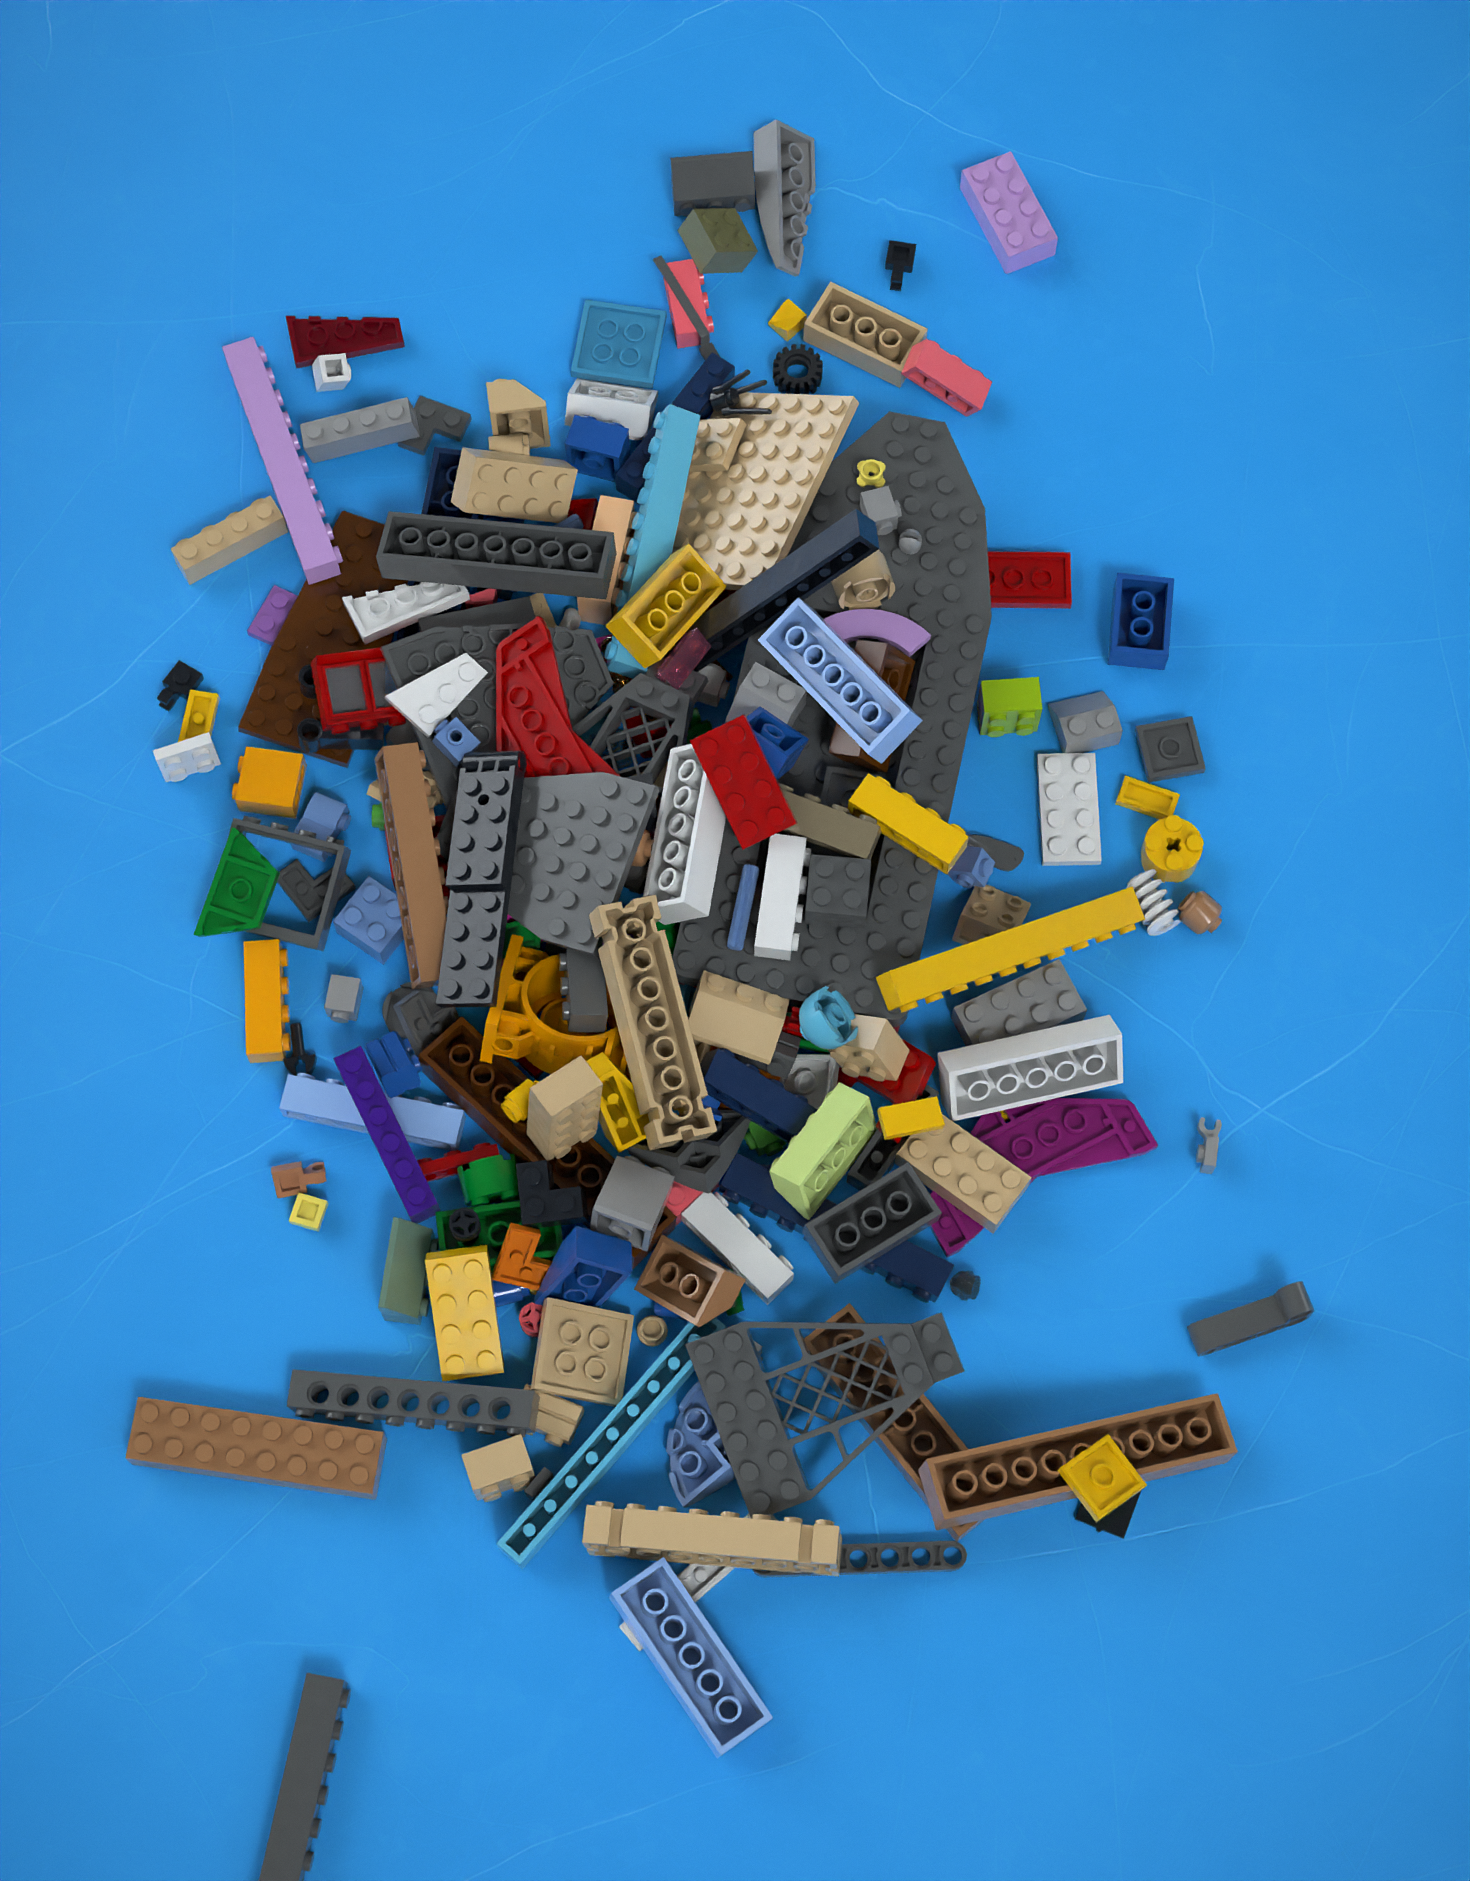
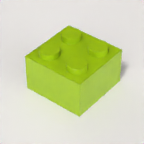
M1039 677L981 681L977 700L980 735L1000 737L1004 734L1016 733L1017 735L1025 736L1037 732L1042 713Z

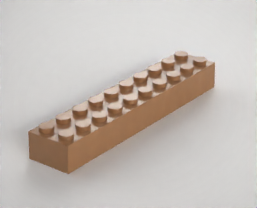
M1218 1393L928 1458L921 1465L918 1472L936 1530H941L1078 1498L1057 1470L1107 1434L1110 1435L1144 1482L1225 1464L1238 1451Z

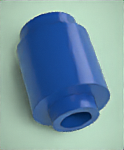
M492 1280L496 1307L523 1301V1297L530 1296L528 1288Z

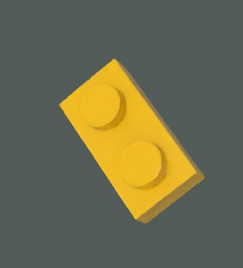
M190 690L178 742L208 732L210 736L212 735L220 701L219 694Z

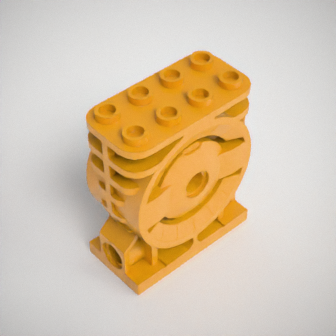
M512 934L500 973L497 1006L490 1007L485 1022L480 1061L492 1063L494 1054L516 1060L525 1056L534 1066L546 1073L552 1074L581 1055L587 1061L603 1052L631 1080L607 983V1022L610 1030L606 1032V1023L605 1033L568 1032V1021L562 1020V1003L566 1002V998H562V996L566 995L560 994L561 977H564V971H559V954L549 957L546 952L522 947L524 937ZM542 1011L541 1017L539 1019L537 1016Z

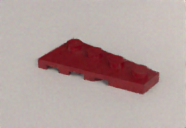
M286 316L296 368L312 366L320 355L346 353V359L405 347L399 318L363 317L362 320H349L348 317L321 319V316H309V319H296L295 316Z

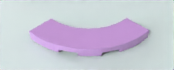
M855 609L824 618L846 643L857 641L859 638L878 639L880 642L888 643L898 648L908 657L913 655L931 639V635L915 622L898 614L883 610Z

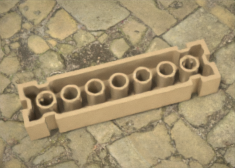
M656 895L632 899L624 908L621 902L600 905L589 914L594 937H602L604 945L598 949L639 1112L640 1115L648 1113L650 1123L644 1126L649 1151L672 1146L682 1139L686 1143L707 1138L717 1132L711 1107L703 1108L702 1099L708 1096L666 933L665 930L657 931L656 923L662 917ZM672 1109H673V1110H678V1111H679V1115H677L676 1113H673Z
M596 1501L595 1505H586L582 1543L587 1548L589 1555L622 1556L628 1559L658 1561L664 1557L667 1562L791 1573L809 1572L815 1575L839 1577L842 1535L840 1534V1526H835L833 1521L824 1519L815 1520L814 1525H803V1519L797 1517H784V1521L771 1520V1516L763 1514H753L752 1519L739 1518L740 1514L728 1511L721 1512L720 1516L708 1515V1511L702 1509H690L689 1513L677 1512L676 1508L659 1506L658 1511L645 1510V1506L641 1504H627L624 1509H614V1503Z

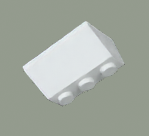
M577 378L568 392L565 425L571 426L574 415L582 417L592 416L601 422L609 424L612 422L619 423L625 428H629V439L642 440L652 427L658 391Z

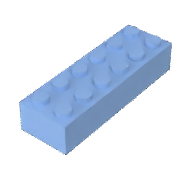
M799 597L758 639L859 746L881 764L923 721L834 629Z
M664 1557L610 1594L609 1599L717 1759L773 1719V1716Z

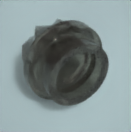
M969 1270L960 1271L950 1280L953 1294L963 1301L976 1299L980 1290V1276L974 1275Z

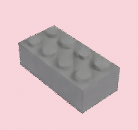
M1058 959L954 1007L951 1019L965 1046H971L1083 1021L1087 1008L1062 962Z

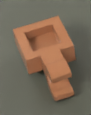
M301 1161L271 1167L277 1199L298 1195V1192L302 1194L307 1193L308 1184H319L327 1181L324 1162L313 1163L303 1169Z

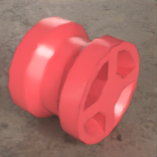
M531 1302L526 1304L520 1311L519 1322L521 1328L530 1337H538L542 1305Z

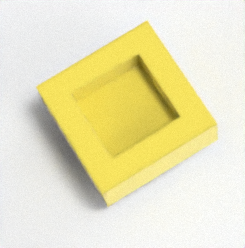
M298 1192L289 1218L290 1224L319 1232L329 1204L328 1201Z

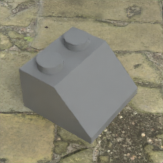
M755 662L739 687L725 723L743 714L747 717L761 706L792 727L806 705L807 691L803 687Z
M1103 691L1048 704L1062 753H1085L1119 744L1123 730L1115 705Z

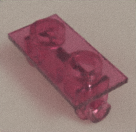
M697 628L690 630L689 633L685 632L683 638L673 649L676 654L674 656L669 654L662 665L657 668L658 673L656 677L663 682L667 680L677 690L711 647Z

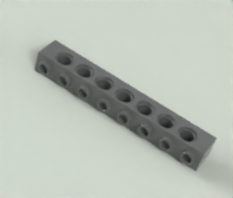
M292 1369L287 1407L296 1412L295 1416L313 1419L314 1414L326 1415L325 1419L332 1421H344V1417L356 1418V1422L374 1424V1419L386 1420L385 1424L403 1427L404 1422L416 1423V1427L422 1429H434V1425L446 1426V1430L454 1432H464L465 1428H476V1432L480 1434L494 1435L495 1430L507 1431V1435L512 1437L521 1434L523 1438L526 1433L535 1434L540 1396L534 1390ZM328 1390L329 1396L327 1400L323 1403H317L319 1393ZM352 1393H358V1401L352 1406H347L348 1397ZM384 1395H388V1404L385 1407L378 1409V1399ZM413 1398H419L418 1407L413 1411H407L408 1402ZM445 1400L449 1401L448 1410L445 1413L437 1414L439 1403ZM474 1403H479V1412L475 1416H467L468 1407ZM503 1406H510L509 1415L504 1419H497L498 1410Z

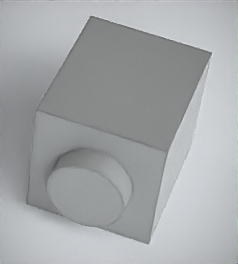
M331 974L324 1006L328 1017H331V1020L339 1023H348V1020L357 1021L364 989L360 978Z

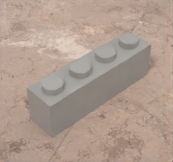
M408 397L300 424L303 447L313 463L420 437L416 411Z

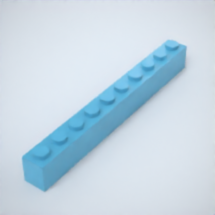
M669 404L662 412H658L654 420L653 427L656 428V433L648 447V453L651 454V457L643 471V478L646 480L637 499L640 508L639 513H636L632 522V529L635 532L627 546L626 554L629 555V560L621 574V580L624 583L615 602V605L618 607L617 613L672 554L701 416ZM612 635V640L608 643L604 653V658L607 659L606 666L608 670L632 679L640 673L645 674L648 667L644 669Z
M716 1317L701 1327L689 1322L496 1543L499 1550L523 1569L695 1371L685 1344L726 1329V1326Z

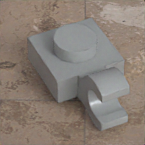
M1201 1117L1197 1130L1204 1138L1203 1145L1198 1144L1196 1162L1201 1163L1200 1173L1212 1174L1216 1168L1219 1143L1218 1134L1222 1123L1221 1120L1217 1119L1214 1125L1215 1129L1208 1130L1204 1126L1205 1118Z

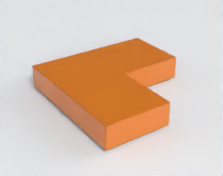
M510 1223L492 1272V1280L538 1291L552 1263L551 1260L533 1256L541 1236L539 1229Z

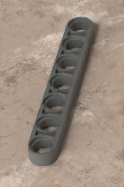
M956 1541L842 1544L839 1575L952 1572L963 1567L967 1553L964 1546ZM952 1547L959 1550L961 1561L958 1564L950 1565L946 1563L943 1554L947 1548ZM890 1549L898 1554L899 1561L895 1566L887 1567L881 1562V1554L885 1550ZM916 1549H925L929 1553L930 1561L928 1564L919 1566L914 1563L912 1553ZM857 1550L864 1552L868 1559L866 1565L861 1568L852 1566L849 1561L851 1553ZM752 1569L754 1574L764 1578L826 1576L815 1575L809 1572L791 1573Z

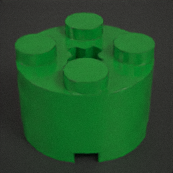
M510 1154L511 1160H503V1155L478 1159L469 1162L470 1169L465 1171L462 1166L457 1168L466 1206L490 1205L491 1202L502 1200L503 1203L520 1200L516 1154Z

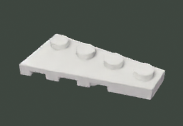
M421 582L420 585L415 586L397 585L395 590L378 593V590L366 592V596L355 599L352 598V595L342 597V600L364 644H367L418 622V619L433 616L468 601L470 596L465 586Z

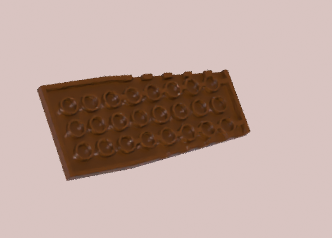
M346 511L341 512L332 529L334 539L330 540L332 547L338 546L343 562L338 563L341 574L310 585L306 579L267 655L238 726L239 732L348 768L355 750L320 749L317 752L310 753L305 752L299 746L297 736L298 724L306 718H314L321 723L317 698H307L300 691L299 671L302 667L311 664L316 655L380 648L393 642L394 632L364 644L342 600V597L352 595V598L355 599L366 596V592L378 590V593L395 590L397 585H408V580L381 577L376 555L385 527L384 524ZM386 662L368 664L369 669H385ZM350 666V667H343V668H340V669H359V668H358V666ZM309 678L305 683L314 685V679ZM307 732L304 734V737L314 739L318 734Z

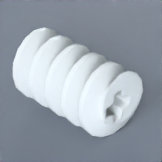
M1155 869L1136 875L1127 883L1128 886L1126 887L1133 886L1145 920L1141 922L1144 926H1149L1147 933L1150 936L1161 935L1173 929L1181 922V920H1173L1178 914L1177 909L1169 911L1167 909L1173 903L1172 899L1162 900L1168 891L1166 889L1157 891L1156 889L1162 883V880H1151L1157 873Z

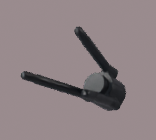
M747 369L724 384L713 387V391L710 394L711 405L715 411H722L723 416L731 414H771V409L734 408L739 403L740 394L767 384V381L761 380L738 389L731 388L732 385L751 373Z

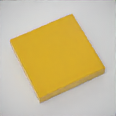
M1109 1434L1057 1470L1096 1522L1147 1486Z

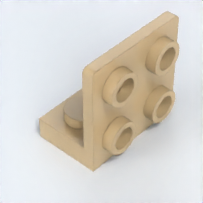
M986 885L985 888L975 886L960 915L952 940L965 945L1020 926L1030 909L1031 903L1022 900L1018 896H1012L995 889L990 885Z

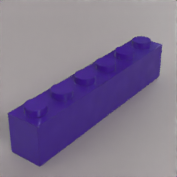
M356 1047L333 1058L411 1222L418 1224L435 1216V1212L440 1211L439 1205L362 1047Z

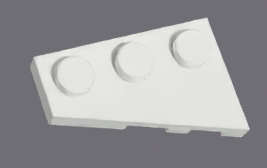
M464 653L386 695L384 699L426 737H429L434 732V729L452 713L488 672L467 653Z

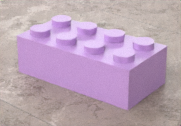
M1011 151L962 170L960 190L1005 274L1055 255L1058 237Z

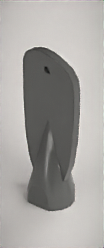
M966 832V835L969 836L967 846L983 848L995 861L994 868L1009 872L1017 868L1022 862L1024 852L1021 848L990 837L969 835Z

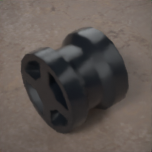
M459 1208L451 1214L449 1227L457 1241L470 1243L479 1237L481 1223L474 1210Z

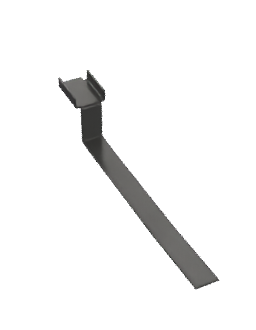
M661 255L654 258L653 261L701 337V348H699V351L704 360L712 352L720 357L712 342L709 343L710 334L665 260Z

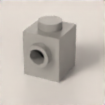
M889 486L861 492L859 505L861 512L876 522L877 534L886 535L897 529L898 517H901L902 513L898 500L893 501Z

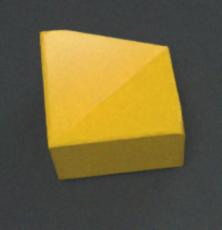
M787 299L770 319L768 326L788 342L804 328L807 314L790 299Z

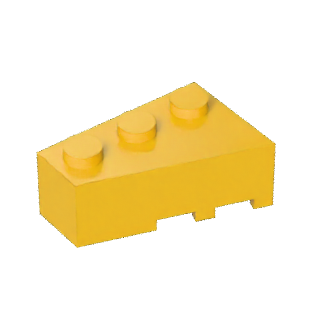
M603 1052L587 1060L588 1065L603 1083L599 1123L605 1137L620 1153L646 1138L644 1126L650 1123L648 1113L640 1115L632 1081Z

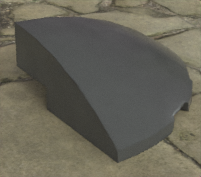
M719 1110L723 1117L720 1122L715 1121L717 1132L707 1138L686 1143L682 1139L672 1146L650 1151L647 1139L645 1138L627 1148V1150L649 1167H661L667 1170L670 1175L675 1176V1182L709 1194L734 1159L747 1132L750 1120L734 1110Z

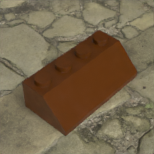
M857 640L854 651L905 702L915 661L888 643ZM836 722L834 733L830 738L829 753L845 762L887 773L892 753L881 764L868 755Z

